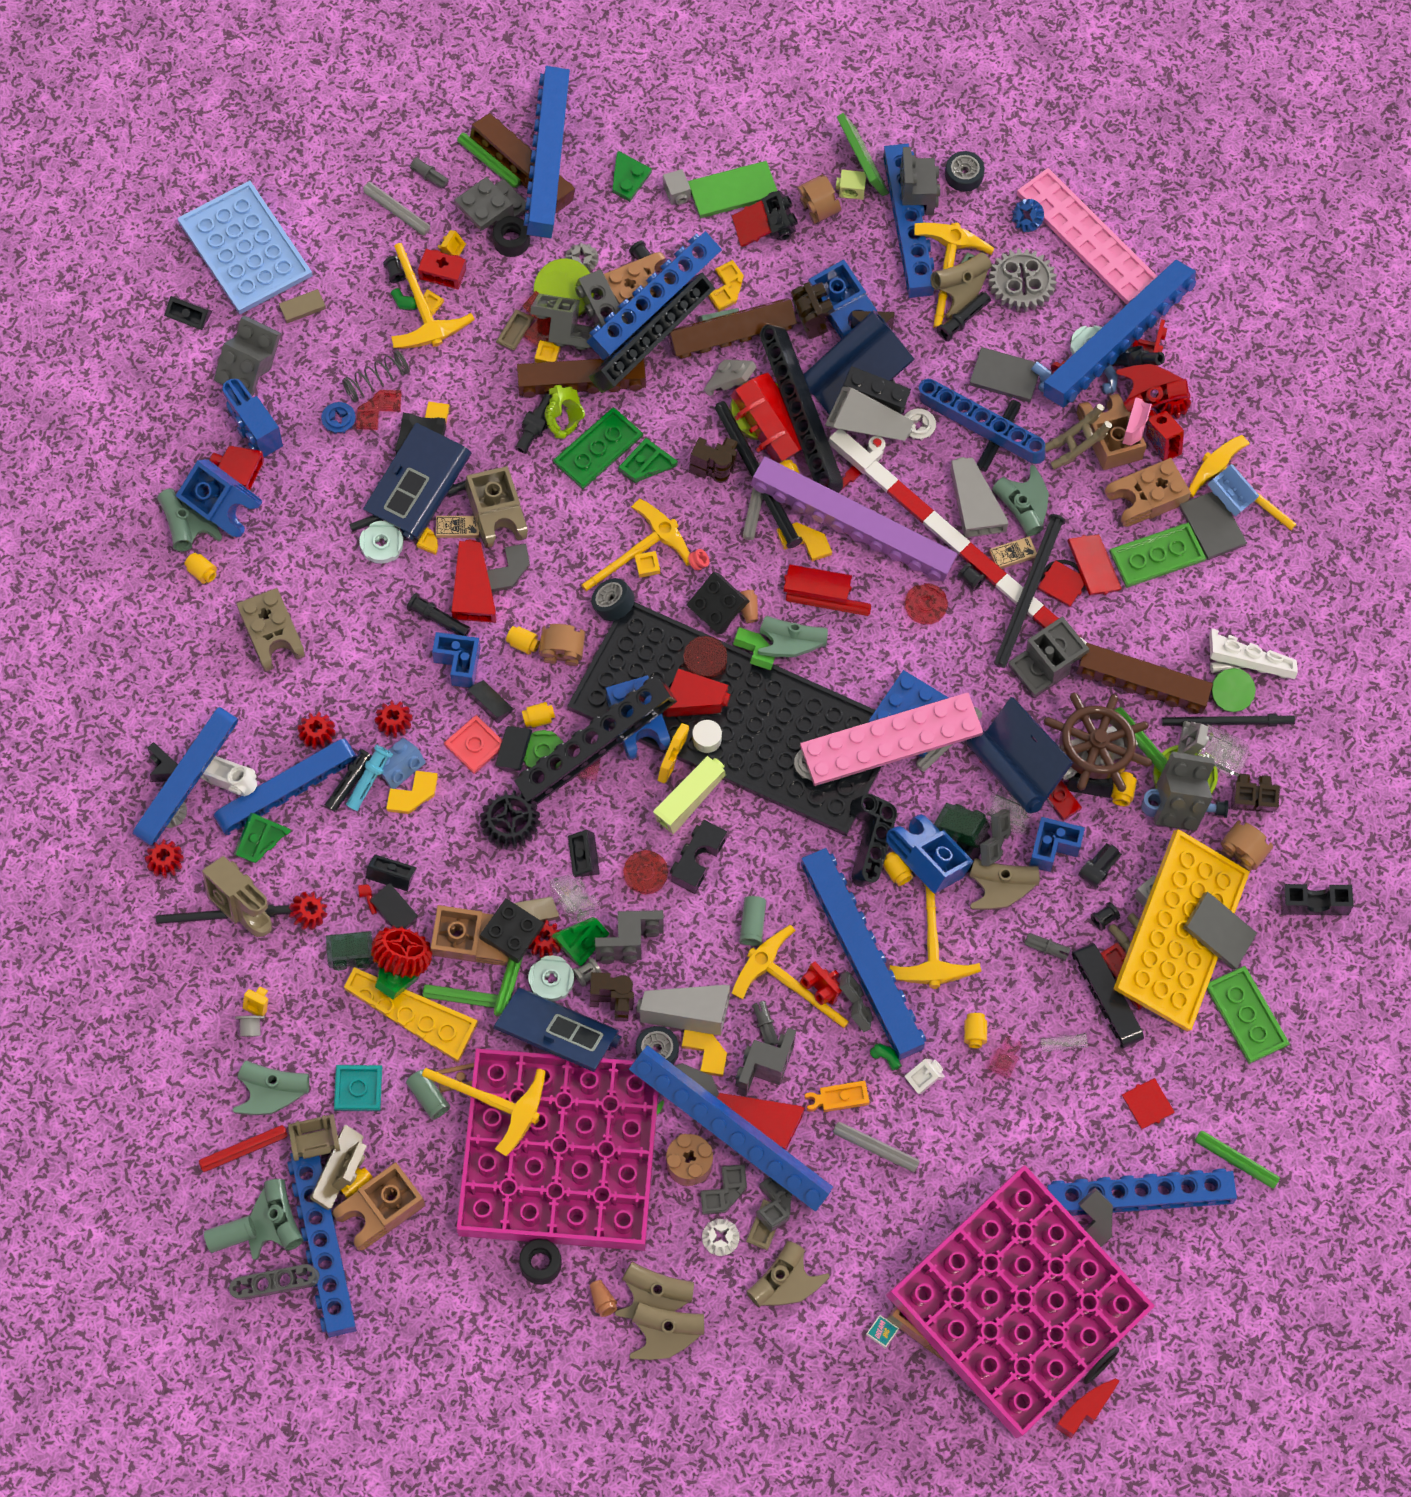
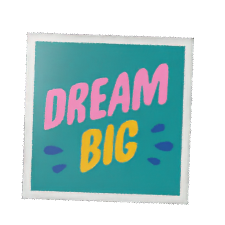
M879 1315L866 1333V1336L886 1349L899 1331V1328Z

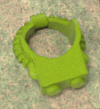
M555 385L554 388L549 389V395H552V398L549 399L550 403L546 407L545 418L548 428L555 438L565 439L566 436L577 428L579 421L585 417V411L580 404L577 390L572 389V387L562 388L561 385ZM562 404L568 408L566 412L569 418V423L564 430H560L561 427L558 426L555 419L562 413Z

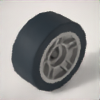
M960 151L953 154L947 160L945 168L947 183L950 187L962 192L978 188L984 177V162L973 152Z
M613 578L604 581L595 589L592 594L591 604L602 619L614 621L624 617L634 605L635 596L626 582L622 579Z
M653 1026L640 1033L636 1040L635 1050L637 1058L647 1045L652 1049L653 1046H661V1051L657 1053L673 1065L675 1064L679 1054V1043L671 1030L663 1026Z

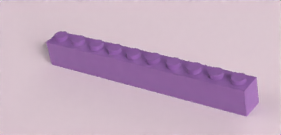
M765 456L753 476L750 486L754 487L756 491L772 496L777 502L792 506L797 512H804L812 516L817 522H824L830 525L837 532H844L850 535L853 540L863 542L873 550L881 551L889 555L891 559L907 564L914 571H921L927 574L932 580L944 582L958 554Z

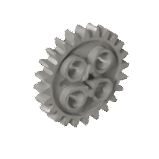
M1020 248L1017 249L1015 254L1012 250H1009L1008 256L1002 253L1001 259L996 258L995 264H992L991 271L989 272L988 285L992 286L990 292L996 293L995 300L1001 298V305L1008 303V309L1016 306L1017 312L1020 310V307H1023L1025 312L1028 311L1029 306L1033 310H1036L1037 304L1043 307L1044 301L1049 302L1050 295L1053 296L1057 283L1054 267H1049L1050 260L1043 261L1044 255L1037 257V251L1029 254L1028 248H1026L1025 253H1022ZM1019 265H1022V268H1023V274H1022V275H1023V281L1025 282V287H1024V289H1025V294H1026V295H1023V292H1022V286H1023V285H1022V278L1020 277L1021 269H1020V266H1019Z

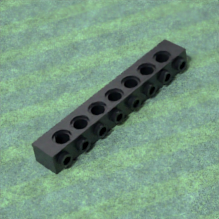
M702 272L694 276L588 376L601 393L615 387L715 290V287Z
M656 675L655 677L648 678L639 689L629 692L623 701L610 706L607 710L608 712L604 715L594 718L589 726L575 732L566 743L559 744L551 754L541 757L535 766L522 771L514 782L528 803L538 805L677 702L676 698L660 677ZM651 695V701L645 704V699ZM633 709V714L627 718V712ZM616 722L615 728L609 731L610 724ZM598 735L597 741L591 744L592 738ZM580 748L579 754L574 757V751ZM562 761L561 768L556 770L557 763ZM544 774V780L538 783L539 777Z

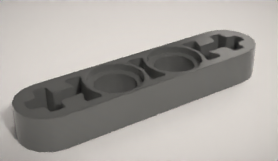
M303 1264L237 1277L231 1281L229 1291L233 1297L239 1300H248L315 1286L318 1283L320 1274L315 1267ZM307 1271L312 1273V1276L308 1277V1281L303 1278L297 1279L296 1276H304L307 1274ZM284 1274H289L291 1278L287 1286L280 1284V1279ZM267 1278L269 1282L268 1287L260 1291L258 1288L259 1281ZM241 1284L252 1287V1289H243L242 1294L236 1291L237 1288L241 1287Z

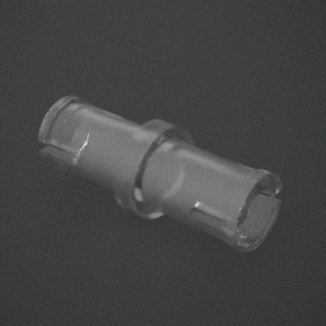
M1086 1033L1067 1036L1066 1034H1060L1059 1037L1040 1038L1042 1053L1057 1050L1067 1052L1068 1049L1088 1048Z

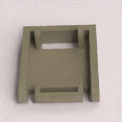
M334 1114L322 1115V1117L288 1124L294 1161H298L299 1157L302 1156L303 1159L328 1154L331 1153L332 1149H335L336 1152L341 1151Z

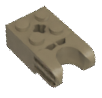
M508 466L466 475L465 490L485 548L494 546L495 530L502 527L510 529L517 540L527 539V525Z
M278 588L236 603L241 620L264 672L274 668L271 657L277 649L286 648L290 650L296 659L305 657L303 645Z
M222 856L202 870L208 898L233 923L240 922L255 937L266 936L272 931L271 918L265 912L268 908L266 896L254 886L252 879L247 874L243 875L234 861L230 862L225 856Z

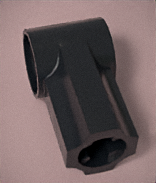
M1106 843L1092 860L1090 859L1086 862L1078 876L1097 889L1099 882L1105 880L1109 870L1121 858L1122 854L1115 846Z

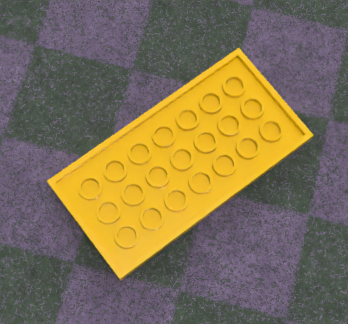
M1174 830L1118 975L1114 990L1181 1029L1191 1031L1218 957L1183 929L1205 892L1212 894L1235 914L1250 871L1181 830Z

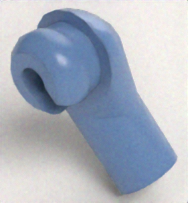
M1036 361L1031 370L1040 376L1038 388L1044 393V381L1052 373Z
M1109 365L1104 370L1107 383L1102 385V391L1106 395L1109 393L1113 394L1117 390L1118 382L1116 371L1112 365Z

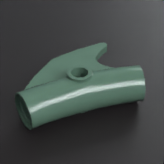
M1035 465L1030 466V479L1027 482L1011 481L1005 476L1000 478L993 486L992 492L1010 509L1026 536L1029 537L1040 533L1044 529L1043 523L1047 512L1049 492Z
M166 489L157 496V500L166 516L175 550L187 551L191 549L192 543L199 533H207L217 541H221L222 536L217 525L212 521H208L177 498V493L174 489Z
M765 616L761 624L760 634L767 636L773 644L758 649V654L773 657H797L817 648L826 647L828 629L791 623Z
M246 1060L239 1070L238 1079L248 1088L250 1099L234 1107L233 1112L245 1115H271L289 1106L303 1095L308 1094L309 1074L275 1070Z
M272 1179L265 1181L264 1188L250 1216L256 1230V1238L249 1240L251 1255L254 1260H258L262 1246L267 1241H274L284 1247L286 1251L300 1246L304 1240L290 1208L285 1180Z

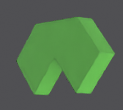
M739 627L733 645L753 651L750 663L771 670L775 657L758 654V649L770 646L769 643L759 633Z

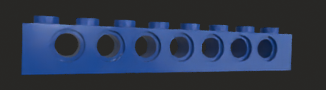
M909 143L884 146L883 159L908 298L933 296L934 288L931 284L932 270H934L933 257H929V252H931L930 240H926L925 236L914 235V224L926 223L922 219V216H924V206L902 205L900 168L898 167L901 165L903 147H909Z
M706 231L700 236L696 233L689 239L690 245L686 249L682 246L675 252L676 258L672 262L668 259L660 266L662 271L658 275L654 272L646 279L648 284L644 288L640 285L632 292L634 297L630 301L626 298L617 306L620 310L616 314L612 311L603 319L605 324L602 327L597 325L589 333L591 337L586 342L602 360L611 355L722 251ZM692 251L697 253L698 258L693 256ZM678 264L684 267V271L679 269ZM664 277L670 280V284L665 282ZM650 290L656 293V298L651 295ZM636 303L642 306V311L636 307ZM622 316L627 318L628 324L622 321ZM608 329L614 333V337L608 334Z
M290 1153L291 1161L287 1162L290 1175L295 1176L296 1183L292 1184L294 1197H299L300 1205L296 1206L299 1220L304 1219L305 1227L301 1228L304 1242L308 1241L310 1250H306L308 1264H313V1267L320 1274L318 1283L315 1285L318 1287L319 1295H315L317 1308L322 1309L324 1315L323 1318H320L322 1332L327 1331L329 1338L356 1332L357 1329L332 1210H327L316 1202L306 1201V1197L312 1194L322 1173L320 1156L303 1159L302 1156L299 1157L298 1161H294L293 1153ZM305 1172L313 1173L312 1178L309 1180H303L301 1176ZM314 1216L322 1217V1221L319 1224L314 1225L310 1223ZM319 1238L327 1240V1243L322 1247L315 1245ZM328 1260L332 1262L330 1268H320V1264L323 1261ZM328 1283H335L337 1285L336 1289L332 1292L324 1290ZM334 1305L341 1307V1311L336 1315L329 1313L330 1308Z
M1215 1169L1212 1173H1203L1202 1170H1196L1186 1175H1180L1179 1172L1167 1173L1166 1176L1158 1177L1157 1174H1146L1143 1178H1134L1132 1175H1127L1117 1180H1111L1110 1177L1098 1178L1097 1181L1090 1182L1087 1179L1074 1180V1183H1065L1062 1180H1058L1047 1185L1049 1192L1072 1216L1088 1215L1078 1203L1095 1187L1112 1203L1113 1213L1234 1204L1237 1199L1233 1171L1226 1172V1169ZM1204 1184H1213L1215 1191H1208ZM1189 1185L1192 1188V1193H1185L1181 1186ZM1158 1187H1166L1169 1190V1194H1161ZM1142 1188L1145 1190L1146 1196H1138L1135 1193V1189ZM1119 1190L1122 1192L1123 1197L1116 1198L1112 1195L1111 1191ZM1072 1193L1076 1196L1077 1200L1074 1202L1068 1201L1065 1194Z

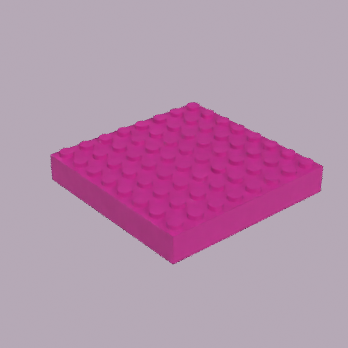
M476 1048L472 1087L515 1104L530 1088L536 1070L542 1069L546 1073L541 1100L537 1113L540 1114L539 1121L536 1124H531L521 1141L507 1156L501 1154L495 1148L503 1140L509 1129L511 1114L471 1097L457 1221L458 1236L524 1242L546 1239L554 1244L645 1251L659 1092L629 1070L635 1061L603 1058L595 1072L553 1054Z
M1025 1165L1006 1180L886 1294L888 1299L1015 1438L1023 1436L1155 1307Z

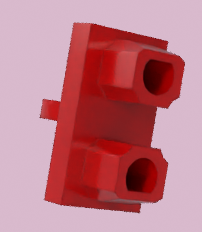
M816 961L810 964L807 972L800 980V984L805 989H810L814 986L818 990L814 997L820 1005L829 1002L832 1006L837 1002V997L842 992L839 988L840 983L836 980L840 974L836 970L830 973L826 968L822 969Z

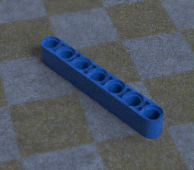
M924 379L920 382L919 397L921 402L927 407L1030 463L1039 464L1045 460V442L1042 438L933 379Z
M221 707L215 710L134 828L133 835L150 846L157 842L237 725L239 720L237 717Z
M340 739L256 787L251 794L241 796L221 807L214 813L213 817L223 833L230 835L231 831L239 830L245 826L250 813L259 816L265 815L270 812L269 809L274 806L276 808L289 801L288 798L293 795L295 797L308 790V787L312 784L314 786L327 779V776L331 773L336 774L347 767V764L354 762L357 755L346 739Z

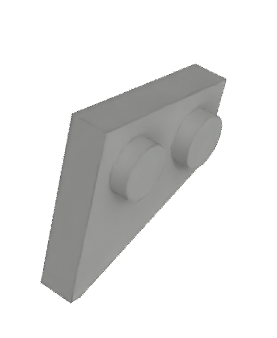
M724 359L703 391L711 396L717 388L721 387L723 390H727L735 385L738 386L746 383L757 366L753 361Z
M1184 721L1177 752L1195 755L1197 751L1205 748L1209 740V736H1207L1209 727L1201 723Z

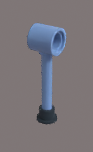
M1158 789L1148 790L1141 804L1142 811L1149 817L1155 816L1161 804ZM1228 800L1216 802V804L1210 803L1206 812H1213L1215 815H1222L1224 818H1227ZM1148 801H1156L1159 805L1152 806Z

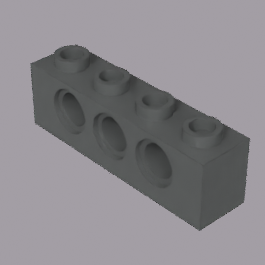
M601 269L578 279L575 287L576 294L580 299H583L585 311L589 317H592L595 323L594 328L597 325L602 327L605 324L603 320L605 318L601 316L600 312L605 311L610 314L613 311L616 314L620 310L617 307L619 303ZM591 293H597L601 299H593ZM622 316V321L628 324L626 317ZM608 329V330H607L608 334H609L611 337H613V336L610 334V330Z

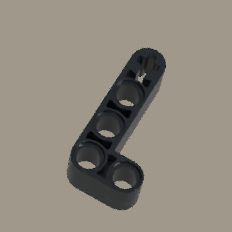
M870 793L855 798L850 804L852 814L866 821L851 876L854 884L859 887L872 884L879 879L889 846L886 841V835L890 829L894 828L897 818V810L893 804Z

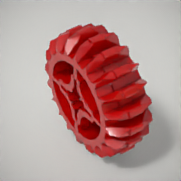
M395 926L391 928L385 927L373 939L371 948L373 961L378 963L379 968H384L385 972L393 973V976L396 974L400 975L401 978L404 976L412 978L413 975L419 977L421 973H425L432 961L430 942L425 941V937L419 936L418 932L414 933L410 929H404L402 926L400 928Z

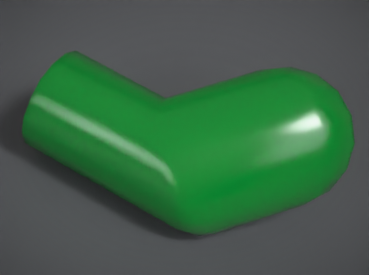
M399 288L391 291L390 294L400 309H417L414 297L403 296Z
M881 1043L875 1044L870 1049L871 1056L874 1059L885 1058L892 1071L902 1067L894 1049Z

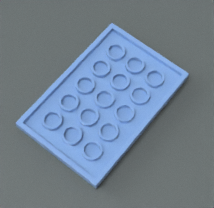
M251 181L177 218L178 223L239 314L313 276L312 271Z

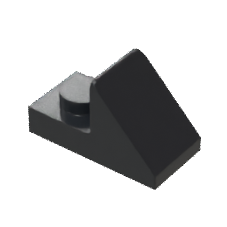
M153 742L147 747L150 755L148 758L156 766L150 773L152 782H166L178 764Z

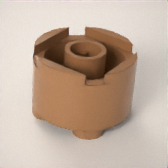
M825 175L817 176L797 187L801 195L800 201L805 209L809 208V216L814 224L841 211L840 202L838 199H835V191Z
M550 624L548 629H546V626H543L539 655L544 658L545 663L556 664L557 660L565 661L566 665L578 666L579 661L583 657L585 631L580 629L579 633L574 631L575 626L566 624Z
M1238 820L1221 841L1223 848L1221 853L1230 860L1234 857L1240 862L1239 866L1251 872V870H1257L1273 849V844L1270 842L1268 845L1265 842L1267 837L1260 830L1247 822L1243 826L1241 821Z
M681 1134L671 1142L666 1153V1166L671 1178L680 1185L693 1186L702 1183L709 1177L713 1166L712 1147L705 1139L694 1134ZM693 1158V1161L691 1160L689 1163H686V1159Z

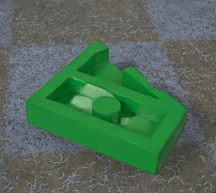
M618 151L612 192L630 202L650 176L652 169Z
M645 438L619 466V472L636 483L676 467L678 461Z
M250 813L233 854L256 863L268 850L276 846V843L281 838L288 835L291 829Z
M591 917L561 930L551 937L577 966L581 967L596 950L595 938H606L610 933L597 918Z
M379 968L375 988L391 999H395L414 984L419 977L413 975L412 978L407 976L401 978L400 975L395 974L393 976V973L385 972L384 968Z

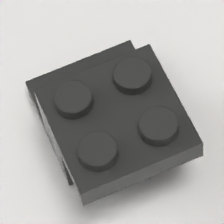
M903 147L900 165L902 205H925V214L934 215L935 208L939 206L938 197H940V184H937L939 166H935V158H916L915 155H912L911 147Z
M486 176L454 199L455 205L480 231L489 225L494 227L496 222L504 217H520L528 211L525 210L526 201L504 178L494 185Z
M538 294L531 305L530 314L536 315L537 318L541 319L551 317L549 342H554L557 346L572 345L581 350L591 348L586 341L591 337L589 333L594 327L577 324L580 300Z
M247 316L241 317L236 336L223 344L214 381L223 385L230 379H239L253 397L259 377L272 368L281 333Z
M1062 616L1029 638L1026 651L1009 661L1008 666L1030 694L1036 698L1070 674L1071 664L1089 653V648Z
M1172 751L1156 784L1161 804L1154 816L1155 825L1197 831L1213 799L1207 780L1215 766L1214 758Z
M663 910L618 911V937L595 938L596 961H601L602 964H612L616 960H623L624 963L632 964L636 963L637 960H642L641 934H645L647 937H657L659 934H664Z
M787 1028L786 1034L781 1033L777 1047L757 1040H753L752 1046L747 1045L743 1056L744 1067L740 1066L736 1075L735 1086L738 1087V1095L747 1097L754 1077L777 1085L781 1084L795 1045L797 1030Z

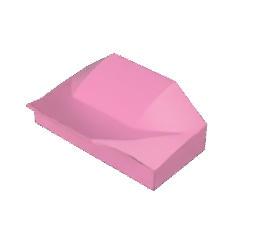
M1135 398L1123 444L1131 446L1142 439L1152 404Z

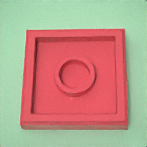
M475 715L444 742V746L475 774L499 753L502 739Z

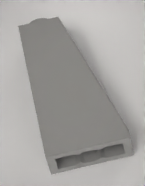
M842 387L825 426L905 441L912 433L914 421L851 387Z
M960 457L952 460L950 472L964 537L1007 532L1008 520L974 459Z
M730 985L644 991L643 999H639L637 1003V1013H640V1022L721 1036L730 1000Z

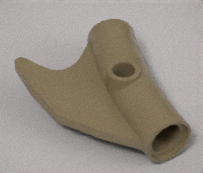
M981 252L959 265L934 271L931 274L932 287L935 290L946 292L952 298V305L946 314V318H949L954 313H959L978 296L987 272L992 267L991 261L986 254Z
M975 858L969 877L973 878L983 888L985 895L973 902L970 908L972 910L1008 908L1028 894L1034 887L1039 886L1038 866H1014L998 863L982 866L981 860Z
M787 1241L770 1268L746 1293L759 1308L761 1306L800 1303L816 1292L830 1276L828 1273L818 1276L807 1275L803 1262L805 1250L798 1244ZM782 1275L784 1278L779 1279L776 1276Z
M632 1261L622 1280L630 1288L634 1300L630 1306L616 1310L615 1315L633 1319L639 1302L664 1310L676 1311L687 1303H692L694 1282L659 1274ZM655 1285L662 1287L660 1291H655L653 1288Z
M639 1302L632 1322L644 1333L646 1344L642 1348L630 1353V1358L654 1360L672 1357L688 1347L701 1335H704V1314L669 1311ZM666 1322H671L673 1326L671 1328H666L664 1324Z

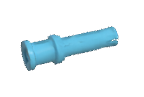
M375 745L372 757L365 763L366 769L346 802V805L355 811L359 810L377 776L383 773V767L388 758L393 756V753L379 745Z

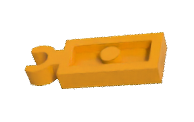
M865 1081L820 1088V1095L809 1092L804 1097L805 1100L812 1099L815 1102L813 1105L807 1106L808 1112H813L820 1106H823L824 1112L866 1106L870 1103Z

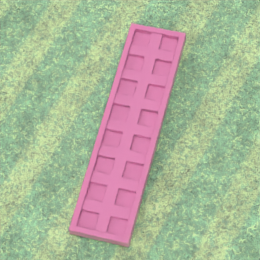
M1049 168L1017 190V196L1021 200L1034 199L1042 205L1044 210L1043 222L1126 305L1157 277Z
M964 693L800 743V748L813 784L817 786L983 735V730L969 693Z

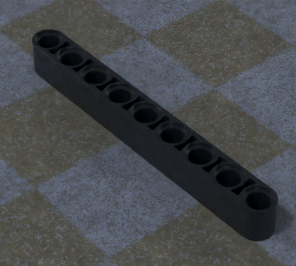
M767 324L761 329L760 338L813 481L839 493L843 488V479L788 332L783 327Z

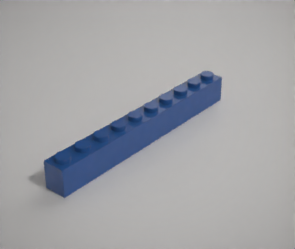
M545 66L544 74L540 73L539 86H542V89H538L537 101H541V103L536 106L535 116H539V119H535L534 131L537 132V135H533L532 147H536V150H532L530 162L534 163V166L530 165L529 178H532V182H528L527 194H531V196L526 199L525 210H529V213H525L523 225L527 226L526 235L552 238L570 69Z
M1174 260L1044 381V396L1063 408L1068 403L1073 402L1082 390H1086L1096 377H1100L1109 365L1114 364L1117 358L1123 352L1125 353V350L1129 349L1131 344L1139 340L1147 329L1152 328L1162 315L1165 316L1175 303H1179L1188 291L1193 290L1196 285V271L1182 262Z
M827 848L803 857L801 866L898 1059L902 1060L924 1050L926 1037L921 1029H917L914 1023L916 1022L915 1015L911 1009H907L904 1003L906 1002L905 995L901 989H897L895 975L892 970L887 969L885 965L886 958L882 950L878 951L873 932L867 930L865 926L867 923L862 911L858 912L855 906L857 904L856 898L852 892H848L845 886L847 885L846 878L836 868L837 861L832 853L829 854Z
M648 1045L629 1068L631 1072L815 1212L830 1194L833 1188L831 1184Z

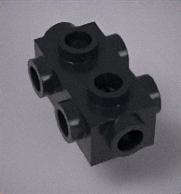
M780 190L771 192L761 199L772 232L770 236H774L778 240H787L791 238L792 233L796 232L795 225L798 224L796 216L789 209L793 205L789 196H785Z

